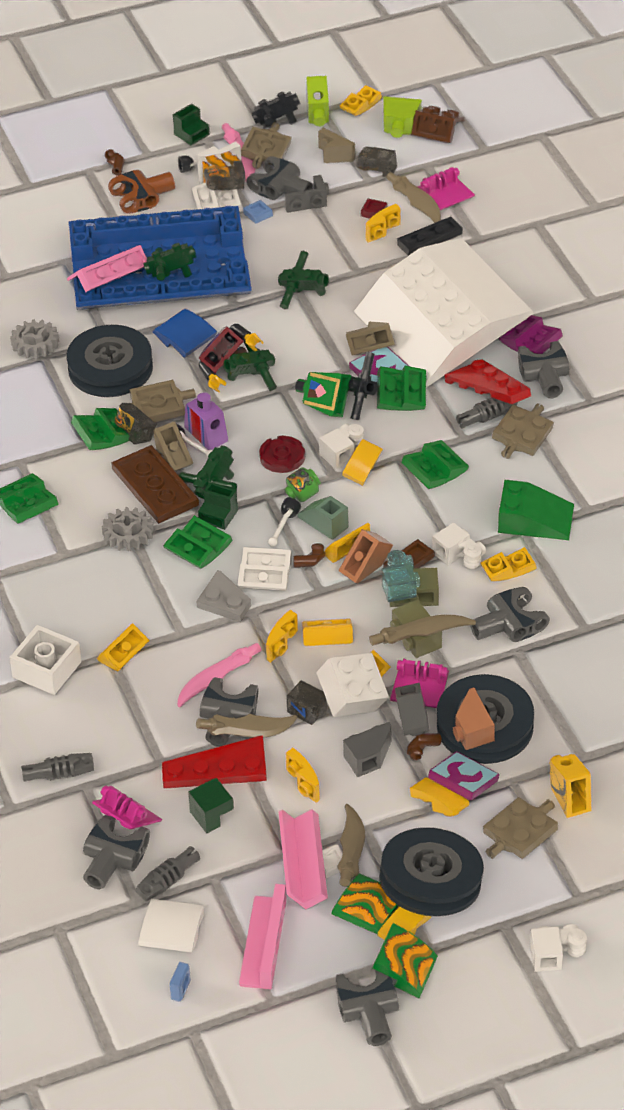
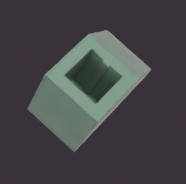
M332 496L311 503L298 513V518L333 540L348 528V507Z

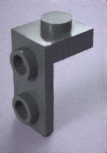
M322 175L313 176V189L285 194V210L287 213L327 206L329 187L327 182L324 183Z

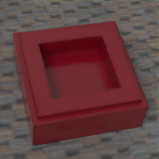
M368 198L361 209V217H373L379 211L387 208L388 203Z

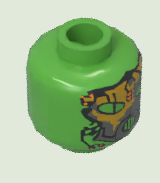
M302 467L286 478L287 487L285 492L289 497L296 498L299 502H305L318 493V485L321 483L311 468L307 470Z

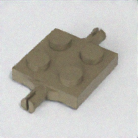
M275 122L271 125L270 129L252 127L241 148V156L254 160L252 166L255 168L257 165L256 169H258L262 162L270 156L283 159L291 144L292 137L279 133L280 125L277 123L275 126Z
M168 380L130 389L132 403L119 405V407L125 413L134 411L138 415L141 424L145 425L184 416L185 406L183 400L196 398L194 388L181 391L176 387L174 380Z
M537 403L532 411H528L513 404L492 434V439L506 446L501 452L504 458L506 456V459H509L514 451L534 456L554 425L553 421L539 416L544 410L543 405L539 407V403Z
M520 797L515 799L483 826V833L495 842L486 850V854L491 859H494L495 856L504 850L514 853L521 859L525 858L558 830V822L546 815L555 808L554 803L547 799L542 805L535 807Z

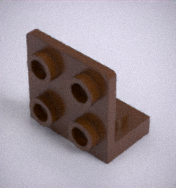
M436 106L423 107V109L415 111L411 135L452 143L456 122L464 121L465 116H460V112L455 110L440 111L441 108Z

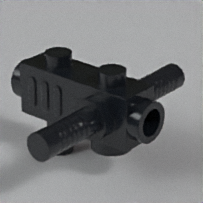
M291 91L286 94L280 92L276 98L270 101L263 99L258 102L259 105L254 107V112H251L256 124L260 122L261 125L271 126L274 122H277V118L286 115L289 124H293L297 121L293 111L298 110L297 106L300 105V101L296 93L292 94Z
M366 352L361 374L359 373L358 377L351 376L348 391L354 392L353 396H355L351 419L359 420L364 398L367 399V395L374 396L377 392L378 384L371 381L372 376H370L375 353Z

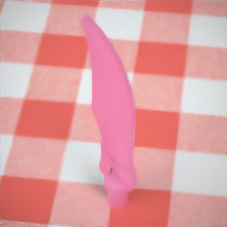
M228 123L223 124L224 139L229 145L237 142L242 148L244 143L241 140L240 133L231 128ZM241 156L242 171L246 181L252 173H255L256 167L252 166L254 160Z
M255 643L248 648L237 649L231 656L194 676L180 692L177 703L178 707H182L193 696L205 690L214 677L223 679L231 670L233 671L237 667L249 663L252 656L262 651L260 645Z

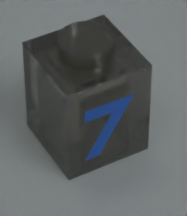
M302 680L286 696L287 713L296 715L297 718L310 725H313L318 718H322L327 711L324 691Z

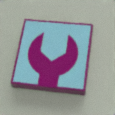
M389 347L371 351V353H375L370 376H372L371 381L377 382L380 366L402 370L405 365L409 366ZM365 355L349 362V368L357 376L359 373L361 374Z
M456 751L430 769L428 778L472 801L498 782L500 774Z

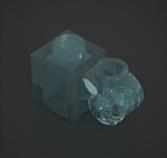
M399 550L388 553L387 567L382 568V587L387 602L417 597V587L420 586L418 572H413L412 556L406 555Z

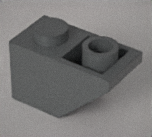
M420 683L395 688L404 736H417L428 731V717Z
M390 722L374 726L367 731L351 735L343 740L344 758L357 777L381 768L391 744Z

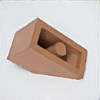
M362 529L339 571L355 583H359L383 565L393 544L377 533Z
M475 688L469 689L456 714V726L453 727L455 739L457 742H462L465 750L494 741L495 725Z

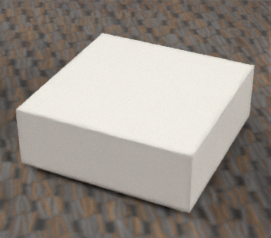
M336 844L322 850L325 878L340 873L337 866L343 852Z

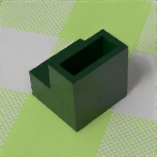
M191 103L173 114L174 135L192 146L210 135L209 124L201 119L200 108Z
M209 482L204 490V503L198 510V518L214 527L225 530L238 511L237 490Z
M217 778L188 791L190 813L206 834L221 827L220 816L234 809L233 798Z

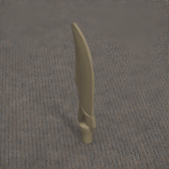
M392 172L387 174L386 178L392 182L394 190L407 196L411 206L426 214L434 223L441 220L439 207L429 194L409 182L406 176L395 175Z
M434 615L400 626L383 628L379 634L369 636V640L372 646L380 643L394 644L411 636H429L455 627L475 625L476 621L459 615Z
M216 714L209 719L198 718L196 728L207 729L213 736L227 734L253 738L263 735V738H267L287 730L295 722L297 716L273 718L248 714L235 719Z
M345 804L346 823L340 838L343 854L337 866L341 876L339 883L344 887L349 886L351 879L359 874L358 863L365 842L363 822L358 813L349 804Z

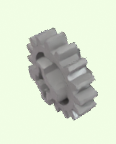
M32 319V322L24 321V326L17 325V330L11 331V346L13 351H18L19 356L25 354L26 358H29L31 355H34V358L37 359L39 355L46 357V352L53 353V348H58L59 334L56 326L52 327L51 322L44 324V320H41L39 323H36L35 319Z
M125 507V510L122 512L116 509L115 515L109 513L108 519L103 520L102 535L104 536V541L109 542L111 548L117 545L119 551L123 547H127V551H131V547L140 549L141 543L147 545L148 539L153 538L154 525L151 516H146V511L139 513L136 507L133 511H129L128 507Z

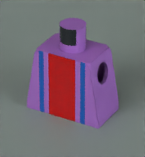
M200 393L196 399L186 404L184 428L208 450H213L214 447L228 442L224 413L211 401L210 394Z

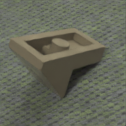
M324 127L318 131V148L323 150L324 163L353 162L355 160L354 142Z
M369 321L368 327L346 332L351 355L395 345L389 323Z
M175 421L153 430L156 450L160 455H163L165 461L175 472L193 464Z

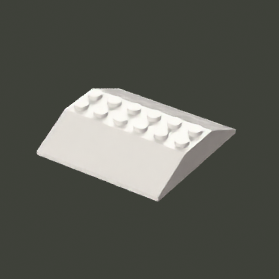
M462 238L419 248L384 272L354 310L355 314L367 327L369 321L389 323L395 345L388 347L409 366L426 369V388L534 314L527 304Z

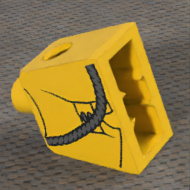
M575 754L553 756L549 761L551 789L565 816L569 818L590 812L591 773Z

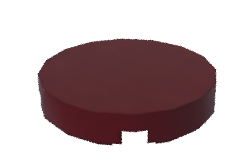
M277 436V439L273 440L270 438L260 447V462L266 469L272 472H292L304 463L305 448L298 439L291 436Z

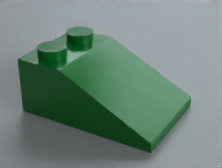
M504 480L498 516V533L569 540L574 503L529 482Z

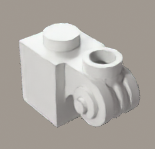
M346 423L340 429L337 428L319 438V455L336 470L343 467L349 462L354 453V448H357L360 441L364 439L363 427L358 424L349 425Z
M454 522L432 536V550L435 551V556L445 564L450 565L459 558L464 557V566L469 569H475L481 565L482 556L486 554L485 546L479 541L475 543L470 539L468 532L465 529H461Z
M574 924L566 925L563 929L546 926L531 929L530 949L534 972L562 970L564 951H567L573 957L582 956L586 951V933Z

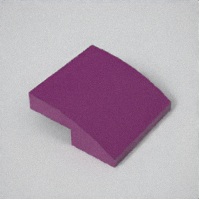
M531 315L499 337V340L516 352H518V347L526 346L533 353L543 354L550 348V342L558 341L563 335L561 329L544 325L542 317Z

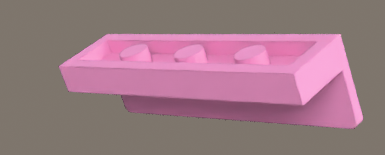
M141 245L82 268L67 277V280L70 281L78 277L85 292L144 268L143 263L147 262V257Z
M311 809L293 818L284 810L279 811L286 892L291 899L303 908L308 909L328 898L318 813Z
M275 884L273 897H254L239 980L241 987L272 990L287 902L286 885Z

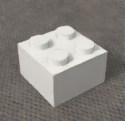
M39 625L35 626L9 657L13 678L53 695L57 693L81 663L78 641Z
M372 653L329 658L316 672L333 717L374 712L389 698Z

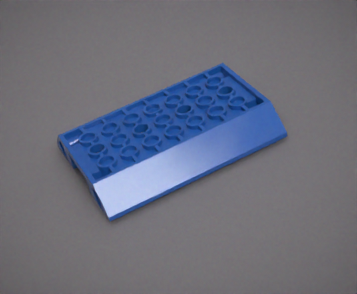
M238 206L68 221L73 274L82 268L141 245L146 257L152 256L151 253L158 247L166 251L171 249L172 245L180 243V245L188 243V246L193 245L197 258H194V263L189 265L192 275L186 278L183 276L181 269L170 271L171 274L165 277L164 280L159 281L152 274L147 275L145 268H142L85 292L77 277L74 279L77 310L250 294L252 291L248 263L245 260L243 248V232Z

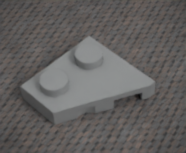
M217 570L196 601L197 608L238 622L242 621L251 607V599L219 570Z

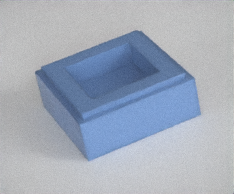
M262 200L243 207L244 214L255 224L273 216V210Z
M179 962L170 981L171 1000L180 1002L191 980L190 969L187 963Z

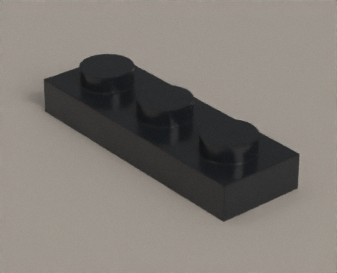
M450 216L397 238V245L409 256L419 248L442 243L462 235L463 227Z

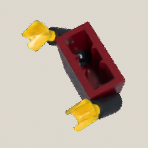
M233 324L230 327H223L205 347L199 356V369L209 381L208 386L220 392L218 389L219 385L226 386V381L218 377L216 372L224 364V360L228 359L243 342H246L253 351H257L255 348L257 343L261 342L263 344V341L255 333H251L240 324Z

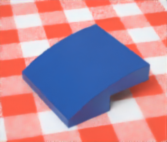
M183 309L154 329L153 333L167 348L172 345L185 358L214 338L217 331L197 314Z

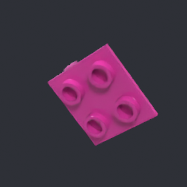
M450 167L444 172L441 171L428 178H423L420 186H418V188L425 191L435 200L439 210L475 196L457 178L460 175L457 167Z
M403 658V661L398 660V672L390 701L397 702L395 688L420 683L425 706L437 708L438 701L445 690L449 674L448 667H443V664L431 663L429 666V662H425V665L421 666V661L419 660L417 665H415V661L406 660V658Z
M105 785L100 792L103 795L102 798L92 802V804L100 808L103 814L114 817L120 821L123 827L128 829H135L162 821L160 817L113 786L108 787Z

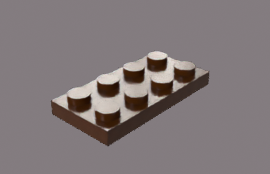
M152 445L111 462L112 470L158 524L199 506L197 496Z

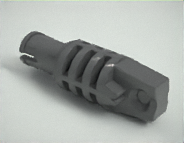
M489 398L475 404L473 409L458 414L456 420L462 429L478 421L485 423L507 413L513 404Z
M92 753L68 754V756L49 757L44 762L21 765L24 782L40 778H47V780L50 779L51 781L56 778L74 777L94 771Z
M189 846L176 858H168L137 885L136 892L147 902L166 891L183 877L186 869L200 860L198 851L196 850L192 854L191 852L195 848Z

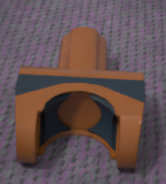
M133 170L112 178L108 184V189L112 195L124 196L121 198L119 205L124 213L129 214L155 207L159 202L158 194L174 190L175 182L170 172L146 178L141 170ZM121 183L118 189H113L114 185ZM134 201L130 207H125L127 202Z

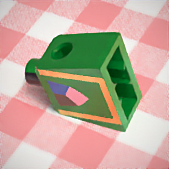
M309 372L307 380H297L295 390L296 392L304 393L303 404L332 417H343L349 390L348 384L352 375Z

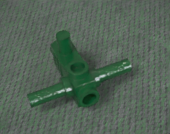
M176 243L172 245L171 249L163 251L161 247L156 248L151 253L152 256L147 257V262L143 264L147 275L152 274L159 281L171 274L170 271L181 268L183 276L186 278L192 275L189 265L194 263V258H197L193 245L188 246V243L182 245Z
M302 250L300 252L295 267L283 269V272L279 274L278 283L286 289L280 307L283 309H288L295 292L315 290L319 296H323L326 293L325 287L329 284V276L323 274L321 270H303L309 255L306 251Z
M244 342L248 352L232 354L229 359L224 360V370L229 373L227 378L230 381H235L237 376L242 374H259L262 376L269 391L277 388L269 373V367L275 365V357L270 353L269 349L260 351V349L256 348L257 351H253Z
M223 445L220 448L214 447L213 451L209 453L208 460L202 470L197 475L181 472L179 477L184 482L193 483V486L196 488L194 494L201 499H204V490L209 482L237 490L235 482L223 480L224 477L227 480H231L234 477V473L230 469L234 461L231 457L233 451Z

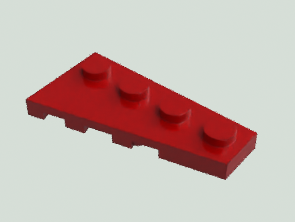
M483 359L474 360L471 364L444 375L445 383L453 384L456 382L463 389L472 387L475 388L476 393H490L491 398L510 404L531 397V390L528 386Z
M263 735L162 762L163 789L200 786L214 778H217L221 784L267 781Z

